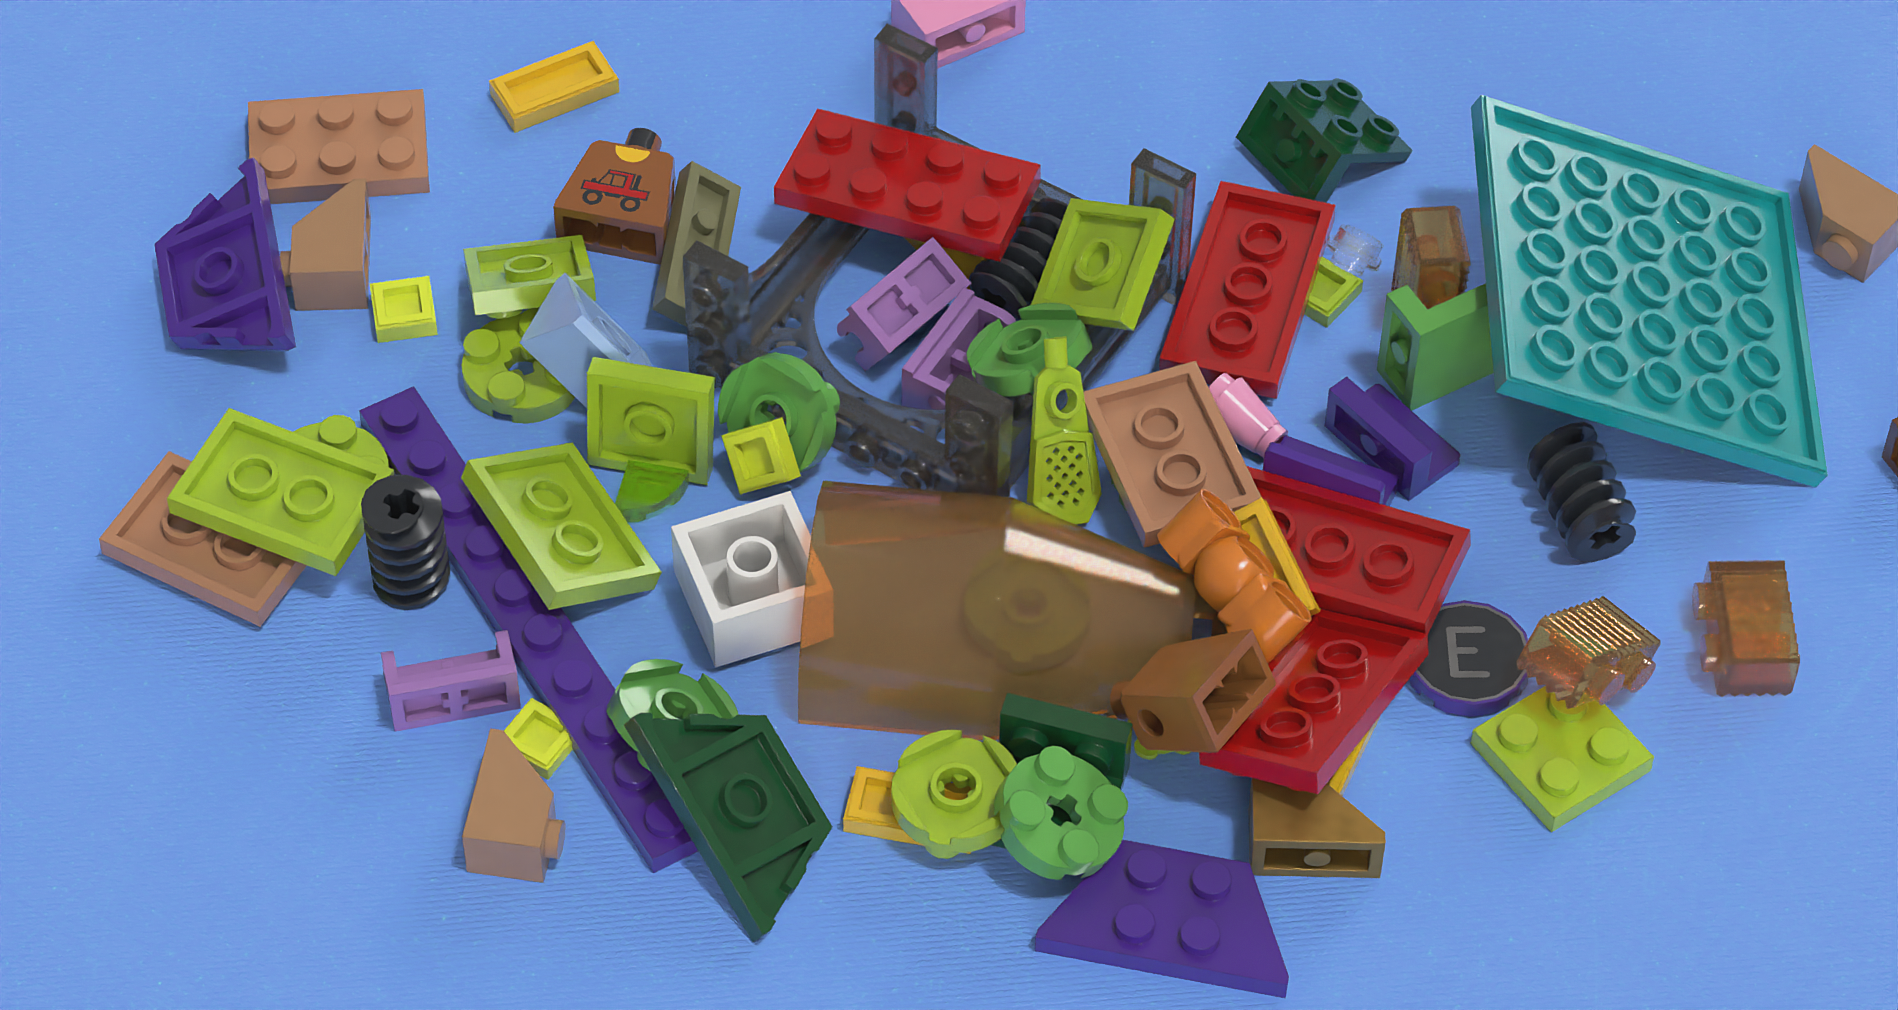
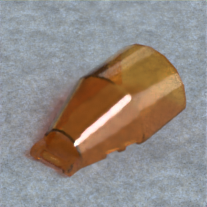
M823 481L813 521L805 581L798 672V724L928 735L941 730H962V738H973L983 741L984 735L993 740H999L1000 712L1007 693L1097 715L1105 713L1106 717L1116 719L1118 717L1113 713L1110 704V694L1114 684L1119 681L1132 680L1159 649L1170 644L1192 640L1193 618L1212 620L1211 636L1228 632L1226 625L1218 619V612L1199 595L1193 583V575L1013 497Z

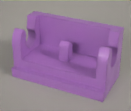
M932 237L846 309L849 315L838 323L837 333L840 337H844L852 332L861 340L863 347L857 352L855 360L866 371L892 352L945 307L964 287L967 288L972 283L934 237Z
M964 287L903 366L902 407L960 433L985 400L979 392L972 375V369L967 360L968 347L977 334L987 325L991 324V322L1000 319L1004 328L1016 322L1015 318L1006 310L974 296V291Z
M508 631L495 632L497 644L494 650L400 667L396 666L394 651L381 652L383 674L394 731L521 709L517 670Z

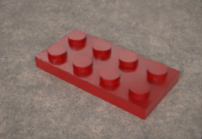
M817 108L774 185V204L925 243L934 237L941 247L1000 262L1041 182V164Z
M1220 181L1159 358V371L1196 361L1207 384L1211 385L1220 375L1227 373L1234 380L1243 378L1256 395L1277 399L1305 314L1308 299L1315 283L1320 261L1324 255L1334 224L1336 205Z
M1247 466L1261 497L1267 501L1319 608L1422 633H1429L1471 546L1470 529Z
M1320 609V612L1311 616V622L1268 663L1277 684L1218 752H1199L1200 765L1227 771L1235 776H1247L1286 786L1295 791L1319 794L1428 656V634Z

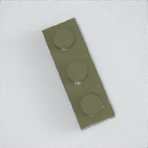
M691 161L679 172L652 309L704 335L716 324L741 187Z

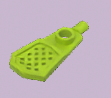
M1067 337L1044 339L1045 368L1034 378L1027 503L1058 526L1088 523L1102 495L1093 433L1089 432L1081 373L1068 365ZM1064 389L1068 400L1066 406L1059 411L1056 406V398L1058 393Z

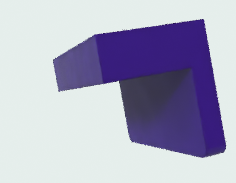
M1345 377L1329 388L1324 427L1367 465L1400 476L1397 491L1408 501L1459 465L1460 453L1383 385L1375 384L1366 391H1363L1352 380Z
M1287 435L1284 436L1280 444L1270 442L1264 453L1263 471L1386 506L1391 505L1398 490L1400 477L1398 475Z

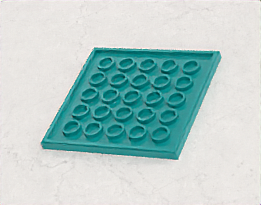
M1480 95L1471 106L1495 392L1817 487L1828 474L1789 193Z

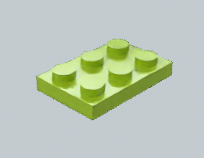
M228 408L168 495L167 502L169 512L173 515L337 576L365 533L361 501L366 489L377 480L395 474L394 469Z
M573 442L467 460L461 479L549 610L655 589L662 571Z

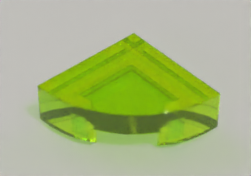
M628 460L615 505L627 522L645 520L646 514L660 510L668 504L674 505L680 501L689 485V470Z

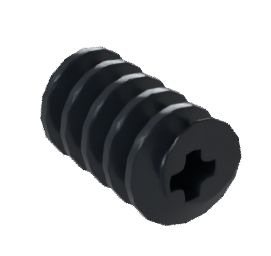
M1042 198L1032 207L1031 213H1028L1021 219L1001 261L984 258L977 264L974 272L970 274L969 281L972 284L969 286L970 290L974 291V296L1006 310L1016 321L1022 320L1018 310L1030 306L1068 205L1054 198Z
M1585 422L1571 423L1559 427L1546 435L1530 451L1527 469L1532 479L1537 482L1536 487L1542 499L1546 501V507L1552 519L1556 520L1555 526L1561 537L1565 539V546L1571 557L1580 562H1596L1622 552L1633 543L1636 530L1630 523L1635 517L1636 510L1632 502L1625 499L1626 490L1622 482L1615 480L1617 473L1612 463L1605 461L1607 453L1603 445L1596 442L1598 435L1594 427Z
M390 475L377 480L366 489L361 501L373 590L382 602L392 608L402 610L422 608L439 598L446 590L451 577L441 498L435 488L421 478L410 475Z

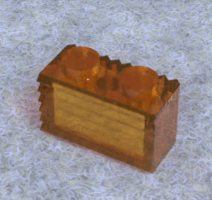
M1456 206L1406 208L1401 213L1391 291L1408 285L1427 309L1465 293L1467 289L1466 282L1469 281L1467 274L1470 273L1469 266H1471L1460 209Z
M1708 561L1703 582L1694 583L1692 606L1695 620H1706L1707 634H1702L1700 640V663L1703 672H1713L1716 694L1721 697L1731 694L1735 697L1741 693L1745 696L1753 693L1758 696H1762L1765 693L1771 696L1781 693L1786 696L1792 693L1800 665V654L1798 653L1797 633L1795 632V623L1793 622L1792 602L1790 601V591H1788L1785 561Z
M1602 595L1599 599L1595 598L1593 601L1589 600L1587 603L1577 604L1574 608L1571 606L1568 610L1564 608L1561 612L1558 610L1555 614L1545 615L1538 622L1516 662L1518 670L1526 669L1528 678L1536 677L1538 686L1546 685L1547 693L1555 692L1557 701L1565 700L1567 709L1575 708L1594 700L1603 705L1618 691L1627 689L1631 693H1635L1647 683L1656 668V663L1652 658L1661 645V640Z

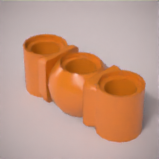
M1201 489L1158 532L1157 537L1162 547L1179 564L1183 572L1194 575L1193 583L1196 590L1205 602L1218 612L1217 617L1226 625L1227 632L1252 629L1267 663L1311 622L1312 617L1304 603L1289 589L1285 581L1274 578V568L1269 559L1256 545L1249 541L1250 535L1242 529L1235 513L1212 492Z

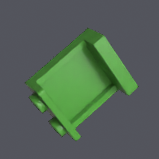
M1486 283L1430 309L1424 306L1408 285L1387 293L1377 371L1401 402L1411 411L1494 373Z

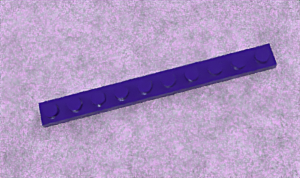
M413 386L359 410L361 426L381 443L387 454L389 468L394 469V474L421 478L435 488L442 502L449 561L496 632L508 631L515 662L541 702L553 710L563 725V730L565 729L569 734L573 751L652 872L655 873L698 852L654 775L641 765L637 758L638 751L634 750L621 737L613 721L608 716L607 705L615 691L614 686L562 608L551 610L547 608L461 479L466 464L416 388Z

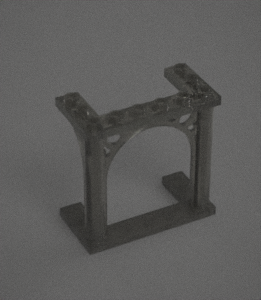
M886 24L874 38V123L978 148L937 128L938 48L890 24ZM1145 148L1131 163L1129 205L1162 209L1175 218L1134 331L1084 324L1092 342V349L1075 368L1081 373L1083 391L1090 390L1161 299L1173 305L1177 304L1189 274L1196 173ZM1041 179L1023 217L1031 213L1032 207L1042 198H1054L1067 205L1071 198H1081ZM809 213L783 245L764 264L751 273L748 271V266L696 240L683 255L690 373L715 377L714 388L722 389L724 382L733 370L757 357L768 354L774 348L796 346L804 349L807 355L801 360L813 367L824 382L830 383L839 394L840 406L835 414L836 432L832 447L847 454L856 464L865 468L872 467L899 481L908 491L917 495L924 494L951 508L957 516L966 521L978 522L995 532L1009 516L1010 489L1029 466L1033 397L1031 394L1001 396L959 374L945 391V410H928L900 406L874 397L848 381L833 366L820 345L815 327V311L820 293L834 270L870 228ZM789 318H794L801 326L798 329L786 327V323ZM1064 389L1058 393L1056 398V406L1059 411L1066 406L1068 400ZM779 404L774 406L768 405L769 412L776 418L783 417L784 422H786L785 412ZM910 426L917 427V428L923 430L924 433H922V432H920V431H918V430H916V429H914V428H912V427H910ZM944 428L945 444L936 440L938 433Z

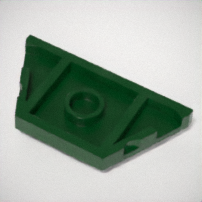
M641 712L633 716L624 724L626 730L752 942H755L771 931L776 922L774 920L787 896L798 886L807 870L806 865L808 861L820 849L833 826L766 715H736L731 719H723L714 714H689L684 719L653 718L652 713Z

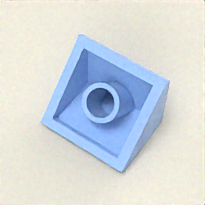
M566 273L556 280L519 342L586 408L587 371L593 357L652 367L647 353Z

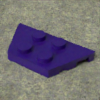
M254 157L244 161L238 167L244 177L219 200L209 193L193 208L185 221L174 225L154 244L169 337L180 349L288 351L296 347L265 170Z
M1122 839L1113 856L1100 870L1081 881L1037 929L1035 937L1036 952L1286 999L1289 975L1250 863Z

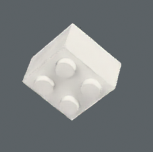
M791 491L671 526L674 573L715 668L835 631L834 586Z

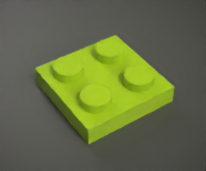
M1071 198L1031 305L1040 303L1066 304L1076 311L1079 320L1081 319L1084 324L1134 331L1175 218L1158 208Z
M582 235L463 249L465 270L475 315L486 314L491 318L504 319L520 314L523 309L539 308L556 280L564 273L596 301L594 276Z
M593 357L587 371L588 465L708 485L713 471L715 377Z
M1573 669L1474 728L1470 742L1551 833L1649 773L1654 761V756Z

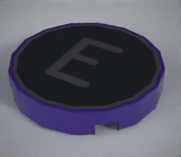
M1466 600L1442 604L1428 633V656L1410 677V685L1419 695H1421L1422 691L1426 697L1434 700V707L1449 714L1476 717L1497 713L1509 706V701L1516 697L1519 692L1521 694L1528 684L1532 649L1527 634L1511 615L1490 604Z

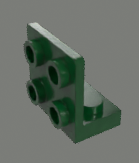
M1339 78L1322 81L1297 79L1296 81L1268 82L1236 135V138L1293 196L1325 203L1329 200L1351 163L1407 161L1412 153V149L1398 136V128L1390 120L1377 115L1362 100L1363 95L1356 86Z
M1007 693L1000 712L999 743L1009 751L1017 764L1027 757L1040 754L1046 747H1062L1071 755L1094 766L1112 785L1122 791L1130 767L1133 723ZM1048 805L1054 811L1051 820L1061 827L1066 821L1072 823L1069 814L1059 806ZM1002 839L992 844V846L1006 849Z

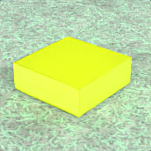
M429 276L370 283L378 343L438 335Z
M783 417L721 435L739 494L791 481L801 476Z
M533 698L526 703L504 730L535 771L547 780H549L573 750L570 736L565 729L563 730V725L553 710Z

